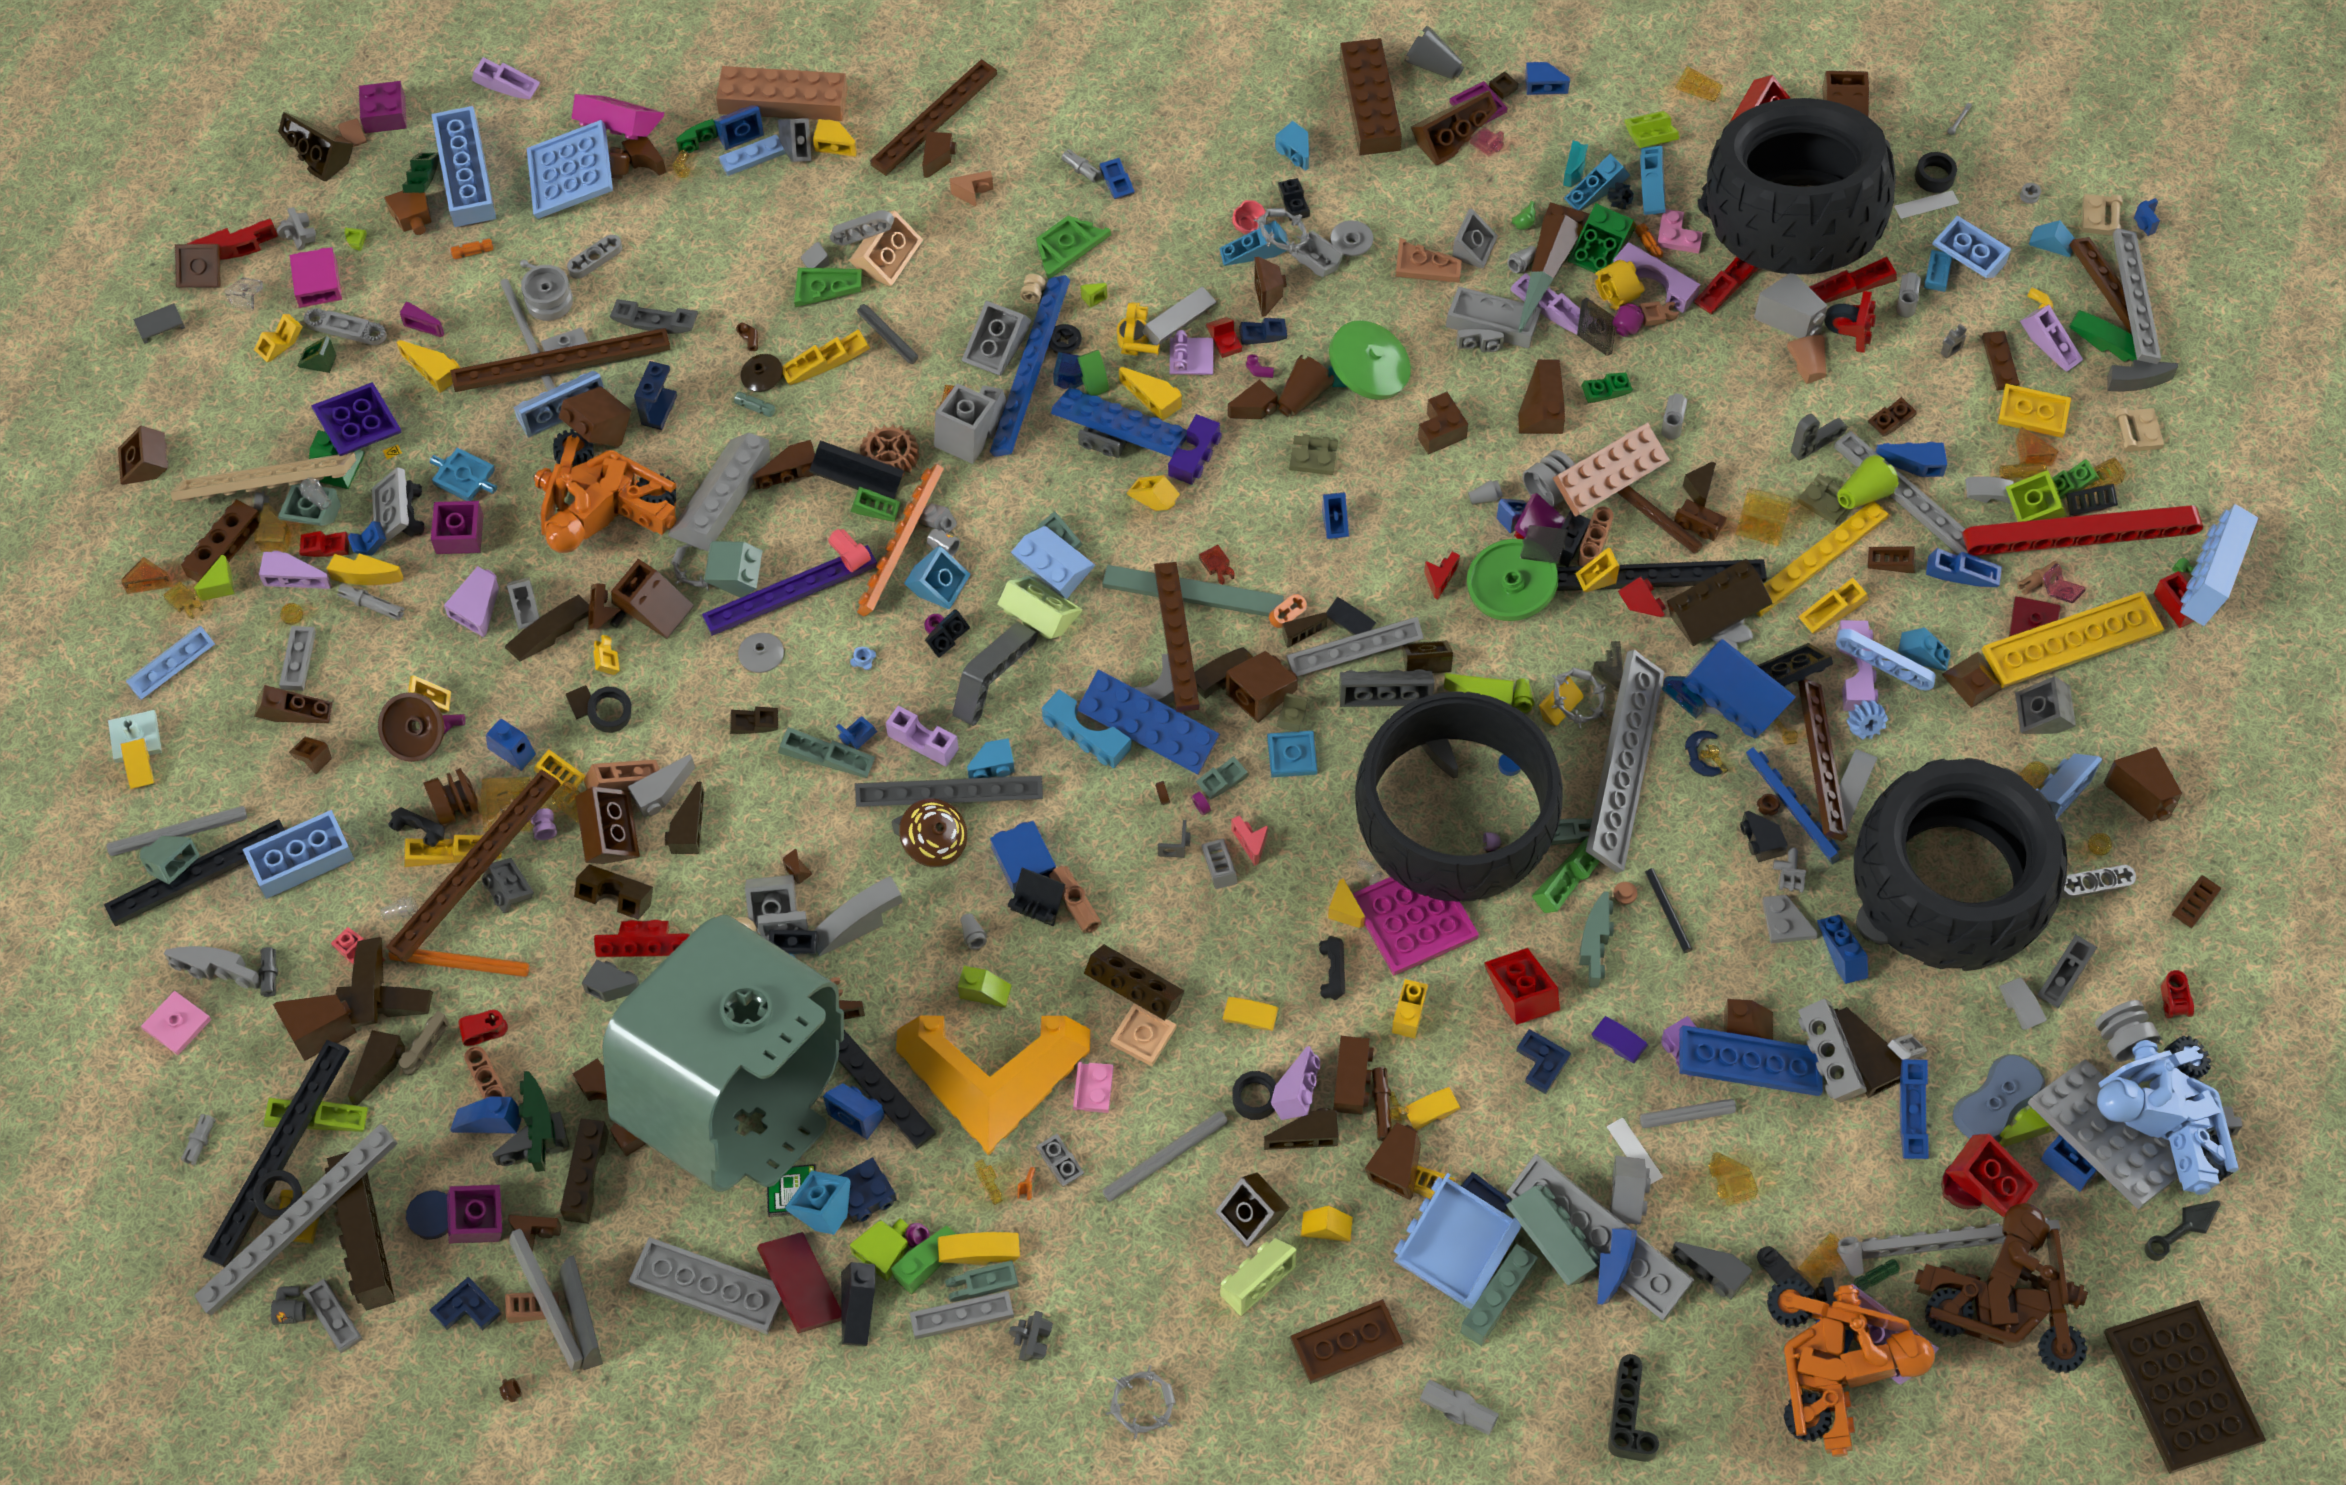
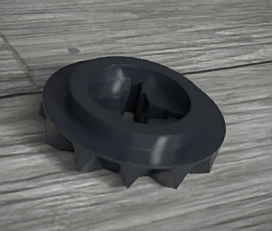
M1057 325L1054 327L1048 346L1053 349L1054 353L1061 352L1064 355L1070 352L1072 354L1075 349H1079L1082 342L1081 333L1072 325ZM1061 335L1066 340L1068 339V344H1066L1064 341H1061Z

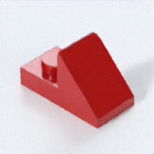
M1224 317L1206 323V327L1222 358L1242 352V345L1234 331L1233 319Z
M1453 551L1448 559L1444 558L1440 567L1428 561L1425 562L1424 573L1432 594L1437 600L1459 567L1460 555Z

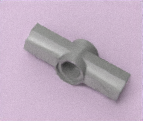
M1432 1380L1428 1381L1420 1397L1421 1402L1443 1412L1444 1416L1460 1425L1465 1423L1487 1435H1490L1499 1417L1498 1413L1476 1403L1475 1399L1469 1394L1459 1390L1452 1391Z

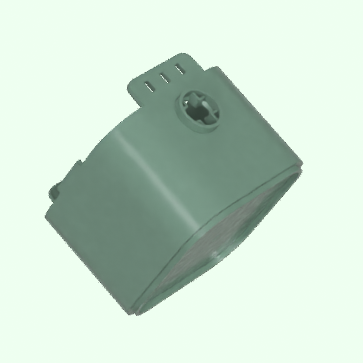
M721 915L707 920L629 994L618 1007L607 1026L602 1049L610 1119L717 1192L730 1189L745 1176L763 1187L775 1185L826 1130V1120L810 1107L827 1086L838 1061L839 1042L844 1040V1011L839 1008L838 986L733 917ZM754 1113L764 1115L761 1121L766 1130L761 1135L750 1131L744 1137L736 1132L740 1123L735 1118L739 1115L744 1114L747 1117H751ZM802 1128L803 1130H805L806 1132H808L809 1135L806 1136L805 1134H803V1133L800 1132L799 1130ZM786 1144L794 1151L791 1153L790 1151L784 1148V1145ZM770 1161L778 1166V1168L775 1169L767 1163Z

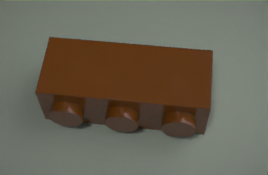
M1341 1035L1333 1110H1336V1112L1362 1115L1363 1107H1368L1369 1092H1365V1084L1370 1085L1372 1070H1367V1063L1373 1061L1374 1048L1369 1047L1370 1038Z

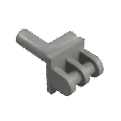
M1796 848L1788 850V862L1774 860L1773 869L1781 870L1778 881L1779 890L1788 888L1789 891L1793 892V889L1803 893L1806 870L1797 869L1798 850Z

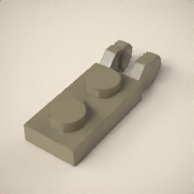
M437 1011L434 1016L430 1017L425 1024L422 1034L412 1042L410 1051L402 1054V1058L398 1062L405 1075L409 1076L416 1073V1070L420 1068L450 1025L445 1014Z

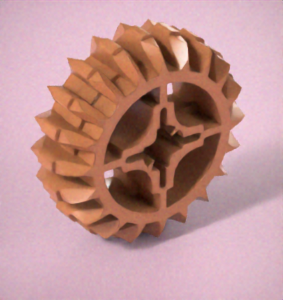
M884 424L882 429L875 426L874 432L868 431L867 437H863L862 444H860V455L911 473L912 467H916V460L919 458V445L916 442L915 436L911 435L909 429L904 431L902 425L895 428V425L892 424L891 427L887 428ZM905 447L907 450L904 455H901V449ZM875 448H877L878 452L877 455L874 457L872 453L875 450Z

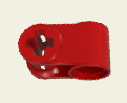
M2180 970L2170 971L2160 985L2165 1016L2167 1019L2178 1015L2192 1017L2194 1015V1002L2191 997L2188 978ZM2170 981L2175 982L2178 985V988L2172 986L2170 984Z
M495 1009L475 1015H468L458 1021L464 1046H474L485 1041L500 1038L508 1030L506 1020L503 1019L501 1012Z

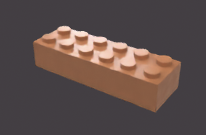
M722 66L716 96L719 114H730L741 108L754 105L759 107L761 117L843 121L848 91L846 73Z

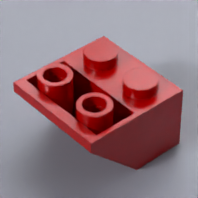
M2181 571L2161 579L2153 593L2179 628L2194 622V620L2180 612L2183 605L2181 599L2188 590L2186 588L2188 582L2193 577L2190 573Z

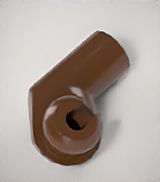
M743 322L739 323L736 331L742 338L747 340V350L757 351V330Z

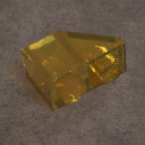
M264 503L262 512H259V529L254 534L255 544H258L261 552L281 551L288 553L292 534L287 523L284 520L278 519L279 514L269 503Z
M1719 1152L1713 1153L1708 1164L1709 1171L1712 1177H1716L1719 1184L1717 1185L1718 1195L1721 1200H1725L1727 1207L1755 1199L1758 1188L1751 1169Z

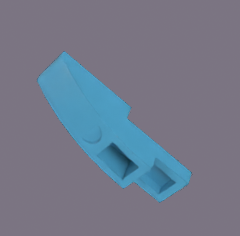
M1662 146L1641 148L1640 160L1644 215L1666 213Z

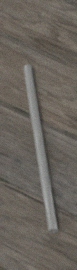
M501 280L500 284L531 354L540 353L509 280ZM550 374L541 375L547 391L554 389L555 386Z

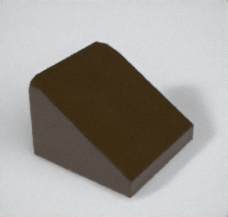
M586 685L566 693L567 701L576 720L588 715V701L591 694Z

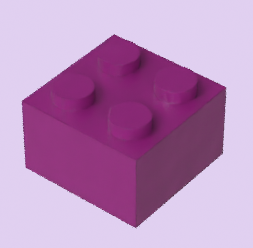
M401 81L359 86L360 120L365 134L407 129L406 98Z
M479 501L434 502L431 542L436 554L481 553L484 515Z
M500 1185L449 1186L447 1194L449 1244L500 1241L502 1235Z

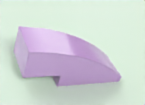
M484 57L474 70L472 77L473 82L486 88L523 99H531L540 84L539 81L505 63L499 66Z

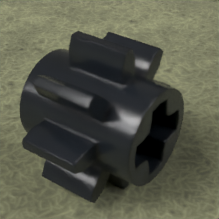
M1616 182L1615 187L1609 188L1607 199L1611 202V207L1626 209V204H1632L1634 193L1630 189L1631 185Z

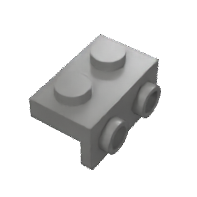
M1314 231L1308 233L1309 237L1313 238V241L1309 240L1300 249L1296 250L1298 255L1295 252L1291 254L1298 262L1306 265L1316 275L1321 277L1337 271L1343 257L1342 251Z
M791 911L780 914L769 913L758 916L760 935L768 941L770 929L809 931L805 911Z

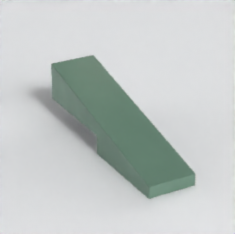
M790 727L787 728L778 750L779 754L863 778L868 777L875 760L874 756L834 740L830 744Z

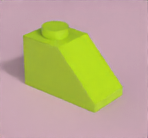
M963 965L958 983V993L960 999L1006 1008L1012 985L988 970Z

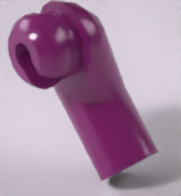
M1248 355L1245 363L1253 376L1273 378L1274 367L1261 366L1257 355Z

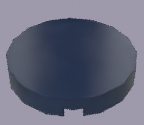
M437 1190L425 1191L417 1195L410 1202L406 1210V1221L414 1234L422 1239L432 1240L448 1233L447 1194Z

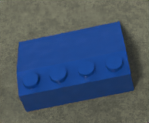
M1724 639L1717 642L1703 655L1682 681L1690 691L1697 693L1709 706L1716 708L1728 721L1734 722L1742 729L1744 734L1754 739L1764 732L1796 697Z

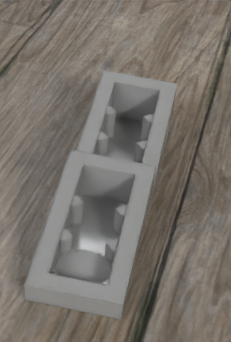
M1202 286L1147 323L1142 332L1154 345H1161L1178 330L1187 327L1216 304V301Z

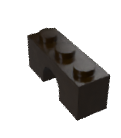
M589 864L576 877L574 897L592 904H596L604 898L615 899L618 901V913L639 920L651 906L653 886Z

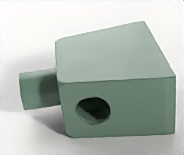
M161 836L152 845L144 846L140 851V860L147 872L167 884H170L200 856L190 837Z

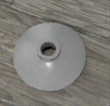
M1350 220L1336 225L1331 232L1330 240L1333 246L1343 252V255L1359 256L1371 248L1373 234L1364 223Z
M769 633L750 635L741 643L738 650V657L743 667L756 673L773 670L780 664L784 655L781 641ZM760 647H763V648H764V649L761 650V651L756 650L757 648H760Z

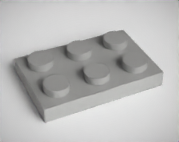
M399 467L395 468L372 488L374 521L381 523L387 539L381 546H384L409 523L405 469Z

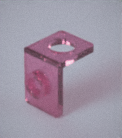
M2057 563L2043 576L2047 594L2050 597L2074 603L2086 591L2084 586L2065 581L2060 565ZM2056 572V580L2051 584V576Z

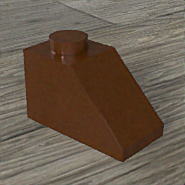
M927 132L922 163L924 178L930 177L951 163L952 154L956 155L957 145L956 142H953L952 133Z
M1259 379L1228 403V417L1230 419L1262 420L1265 416H1270L1276 411L1278 395Z

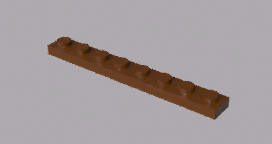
M981 59L870 160L871 166L887 176L926 140L927 132H935L997 75V69Z
M1177 562L1154 564V572L1176 712L1199 710L1200 704Z
M1805 678L1798 682L1823 834L1842 842L1848 835L1822 685Z

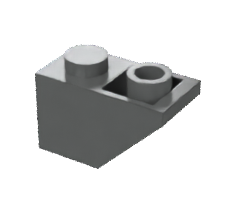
M597 959L582 981L585 993L604 1002L628 996L640 985L638 977L632 972L620 971L611 962H601Z

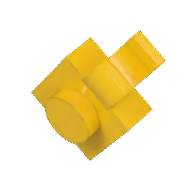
M601 635L602 642L594 641L595 669L600 672L616 675L620 671L618 653L611 649V637Z

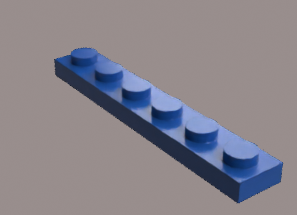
M1754 747L1746 752L1748 760L1833 865L1839 861L1838 851H1840V848L1833 839L1828 841L1823 834L1822 825L1818 821L1815 823L1809 817L1812 814L1804 803L1800 805L1796 801L1797 795L1790 786H1784L1781 782L1783 777L1776 768L1771 770L1767 765L1769 760L1762 751L1758 753Z

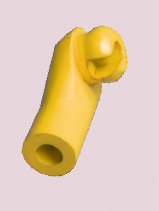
M2033 287L2030 289L2027 297L2041 303L2038 309L2050 305L2051 309H2053L2054 304L2047 294Z

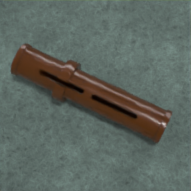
M1377 1067L1372 1069V1097L1375 1102L1377 1140L1383 1142L1392 1129L1389 1102L1391 1089L1388 1086L1387 1068Z

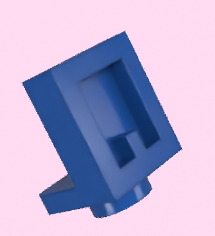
M372 521L361 535L350 533L348 536L354 553L369 556L374 555L387 540L381 523L377 521Z

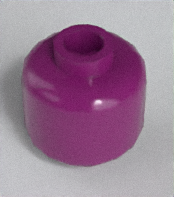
M1630 303L1620 306L1612 321L1613 326L1617 329L1616 333L1623 337L1636 335L1644 321V315L1641 313L1642 309Z

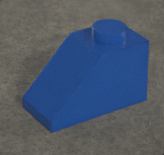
M1548 62L1526 63L1525 83L1527 95L1568 94L1570 78Z

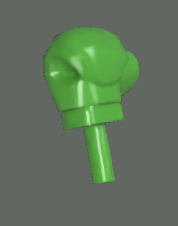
M1530 201L1527 208L1522 209L1519 214L1512 218V224L1517 229L1526 230L1534 224L1536 214L1533 208L1535 205L1534 201Z

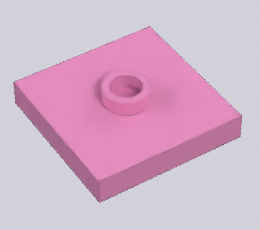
M174 991L141 1027L149 1035L179 1055L212 1019Z

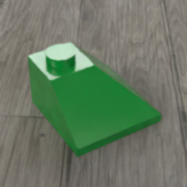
M318 430L310 446L309 459L339 455L326 432ZM361 449L353 451L356 461L344 476L339 478H332V475L324 476L322 480L314 482L349 489L364 457V451Z

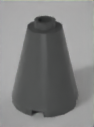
M1426 26L1422 30L1425 32L1424 35L1416 38L1406 55L1408 57L1404 61L1449 79H1453L1454 76L1458 78L1464 69L1461 66L1463 61L1432 28Z

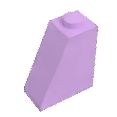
M477 566L445 603L444 607L448 617L484 637L487 634L499 590L496 575L488 569L483 570Z

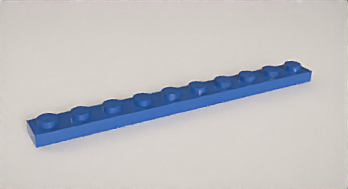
M1066 275L1048 279L990 449V453L994 457L1009 455L1013 452L1070 283V279Z

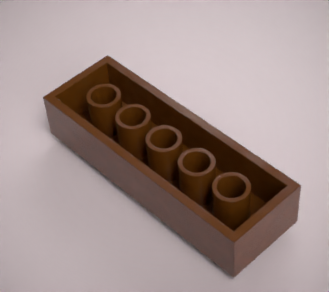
M1381 38L1340 43L1339 59L1359 156L1401 151L1402 133Z

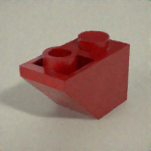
M1639 577L1618 590L1630 611L1657 617L1665 615L1663 611L1667 608L1660 597L1655 599L1651 591L1654 588L1648 578L1643 580L1642 577Z

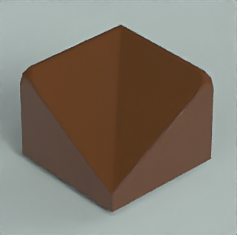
M797 849L783 857L785 870L789 875H794V880L797 883H802L812 875V872L799 859Z

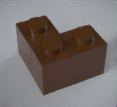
M1448 392L1428 399L1426 414L1430 420L1419 424L1418 440L1429 455L1466 439L1468 422Z

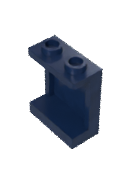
M649 361L634 394L640 422L643 426L662 430L677 398L676 391L664 388V383L670 372L669 365Z

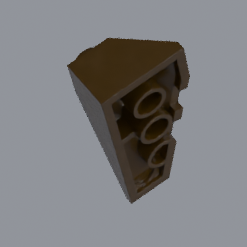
M283 112L278 132L289 147L295 148L298 151L297 157L300 161L305 160L310 174L322 181H328L349 163L354 143L299 117Z

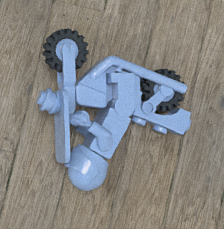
M2191 1036L2179 1037L2165 1047V1052L2162 1053L2157 1052L2158 1047L2156 1043L2149 1040L2140 1041L2132 1049L2135 1061L2124 1065L2098 1083L2101 1090L2098 1093L2097 1106L2101 1114L2111 1121L2124 1122L2127 1126L2148 1136L2162 1137L2169 1140L2183 1190L2195 1192L2197 1195L2207 1194L2210 1192V1189L2220 1184V1181L2239 1170L2220 1095L2214 1088L2198 1081L2199 1078L2207 1074L2208 1070L2211 1069V1065H2209L2211 1059L2206 1057L2209 1053L2208 1051L2204 1052V1046L2202 1044L2198 1045V1040H2192ZM2152 1080L2149 1084L2150 1088L2139 1087L2141 1082ZM2216 1129L2217 1135L2211 1136V1134H2208L2212 1130Z

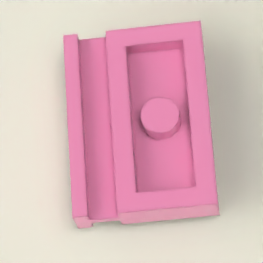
M1078 1062L1073 1110L1109 1113L1113 1065L1098 1063L1082 1064V1062Z

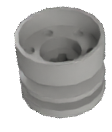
M1553 450L1542 458L1540 463H1535L1523 472L1522 478L1530 496L1538 493L1552 507H1555L1564 500V497L1554 482L1553 477L1575 464L1565 453L1560 450Z
M2140 1000L2119 1004L2102 1014L2095 1022L2098 1031H2102L2100 1034L2103 1040H2110L2107 1047L2115 1062H2123L2135 1058L2132 1049L2140 1041L2149 1040L2157 1045L2161 1040L2154 1024L2146 1022L2149 1015L2147 1011H2143L2144 1006Z

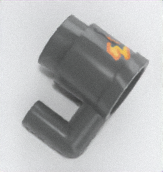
M283 1286L277 1289L276 1298L271 1304V1321L273 1325L296 1324L297 1322L305 1321V1301L286 1300V1296H300V1286Z

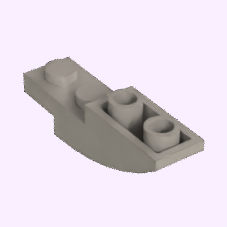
M188 946L166 949L164 952L165 957L169 961V966L178 971L185 969L197 979L204 977L211 980L215 974L224 980L228 978L233 979L239 986L246 989L249 986L258 989L261 984V979L257 972L246 968L241 955L211 947Z

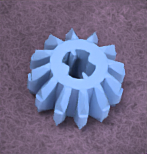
M1863 700L1861 705L1854 704L1855 709L1848 711L1850 717L1846 719L1850 731L1856 736L1858 735L1862 740L1866 737L1872 740L1874 734L1880 735V729H1885V722L1888 721L1882 705L1877 704L1873 700L1869 702Z

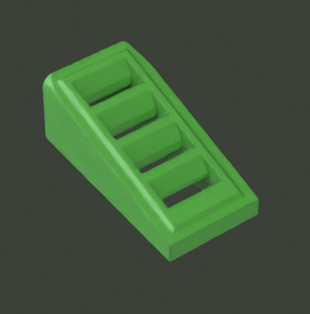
M859 487L850 512L895 522L901 502ZM861 500H866L865 505L861 504ZM870 502H875L873 508L869 507ZM880 503L884 504L882 511L878 510ZM888 505L893 506L890 514L886 513Z

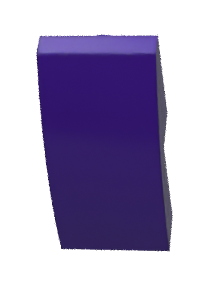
M1607 1016L1602 1019L1591 1033L1593 1039L1612 1048L1616 1055L1632 1063L1637 1061L1648 1046L1647 1042Z

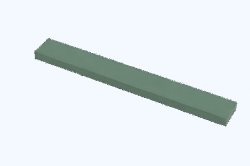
M1107 565L1102 583L1103 588L1158 597L1155 573ZM1179 577L1183 602L1269 617L1270 612L1284 601L1283 595Z

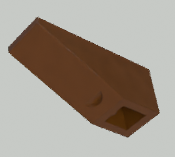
M811 440L789 445L753 475L755 489H768L772 485L789 483L794 479L813 476L814 474L809 472L815 456Z
M264 685L257 698L254 717L273 722L329 723L333 702Z

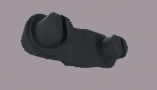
M408 480L406 495L408 499L407 512L409 523L402 532L412 537L414 534L422 535L425 527L423 521L415 520L414 508L411 505L413 497L419 498L422 495V486Z
M402 807L391 812L392 819L388 823L391 829L399 832L404 825L415 829L421 828L427 833L423 838V842L431 847H436L439 840H444L445 828L442 825Z
M1329 936L1327 940H1321L1319 943L1320 953L1322 955L1328 954V958L1331 961L1329 983L1321 985L1320 994L1324 999L1332 998L1337 1000L1345 994L1344 944L1341 938Z
M1766 1246L1758 1251L1757 1260L1759 1264L1767 1271L1777 1285L1779 1284L1778 1281L1783 1280L1784 1282L1787 1281V1278H1791L1792 1281L1800 1280L1802 1284L1805 1283L1815 1299L1816 1293L1814 1288L1791 1267L1789 1262L1771 1246Z

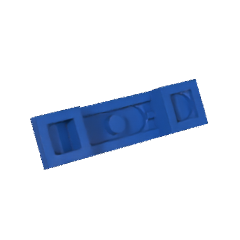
M1902 1059L1900 1074V1134L1903 1159H1929L1928 1134H1926L1928 1060Z

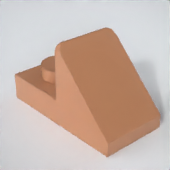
M991 170L949 178L951 194L973 206H976L975 193H985L988 190H993Z

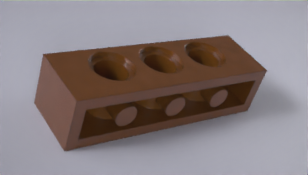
M237 499L232 505L228 506L225 513L212 525L211 530L206 536L200 539L195 549L184 558L181 566L186 576L199 582L221 555H224L229 563L263 522L258 510Z

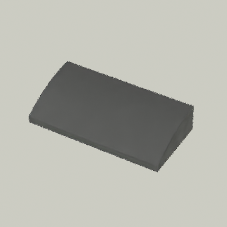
M572 1255L562 1264L559 1277L576 1343L583 1356L582 1367L583 1370L602 1365L603 1361L575 1257Z

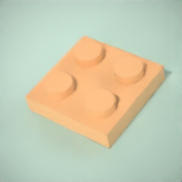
M1134 1003L1110 1040V1045L1153 1067L1176 1030V1024L1167 1019L1164 1021Z

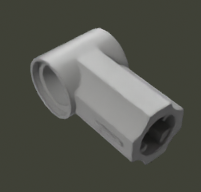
M1908 272L1902 275L1896 312L1901 317H1911L1915 314L1921 280L1916 273Z
M1675 393L1668 398L1661 429L1662 435L1667 439H1677L1681 435L1688 401L1683 394Z

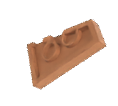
M1399 238L1395 277L1460 283L1462 260L1441 252L1434 253L1425 250V246L1419 244L1415 246L1407 243L1406 239Z

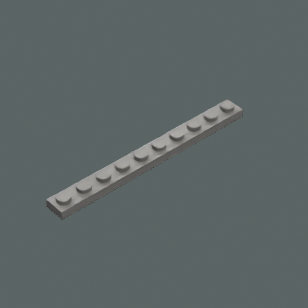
M382 1124L377 1126L194 1295L207 1314L212 1316L398 1144L386 1126Z

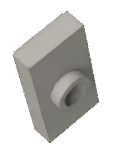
M582 327L541 341L544 352L588 343Z
M1912 1034L1895 1038L1887 1045L1901 1059L1914 1060L1922 1057L1927 1052V1049Z

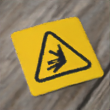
M398 444L383 450L386 459L402 454Z

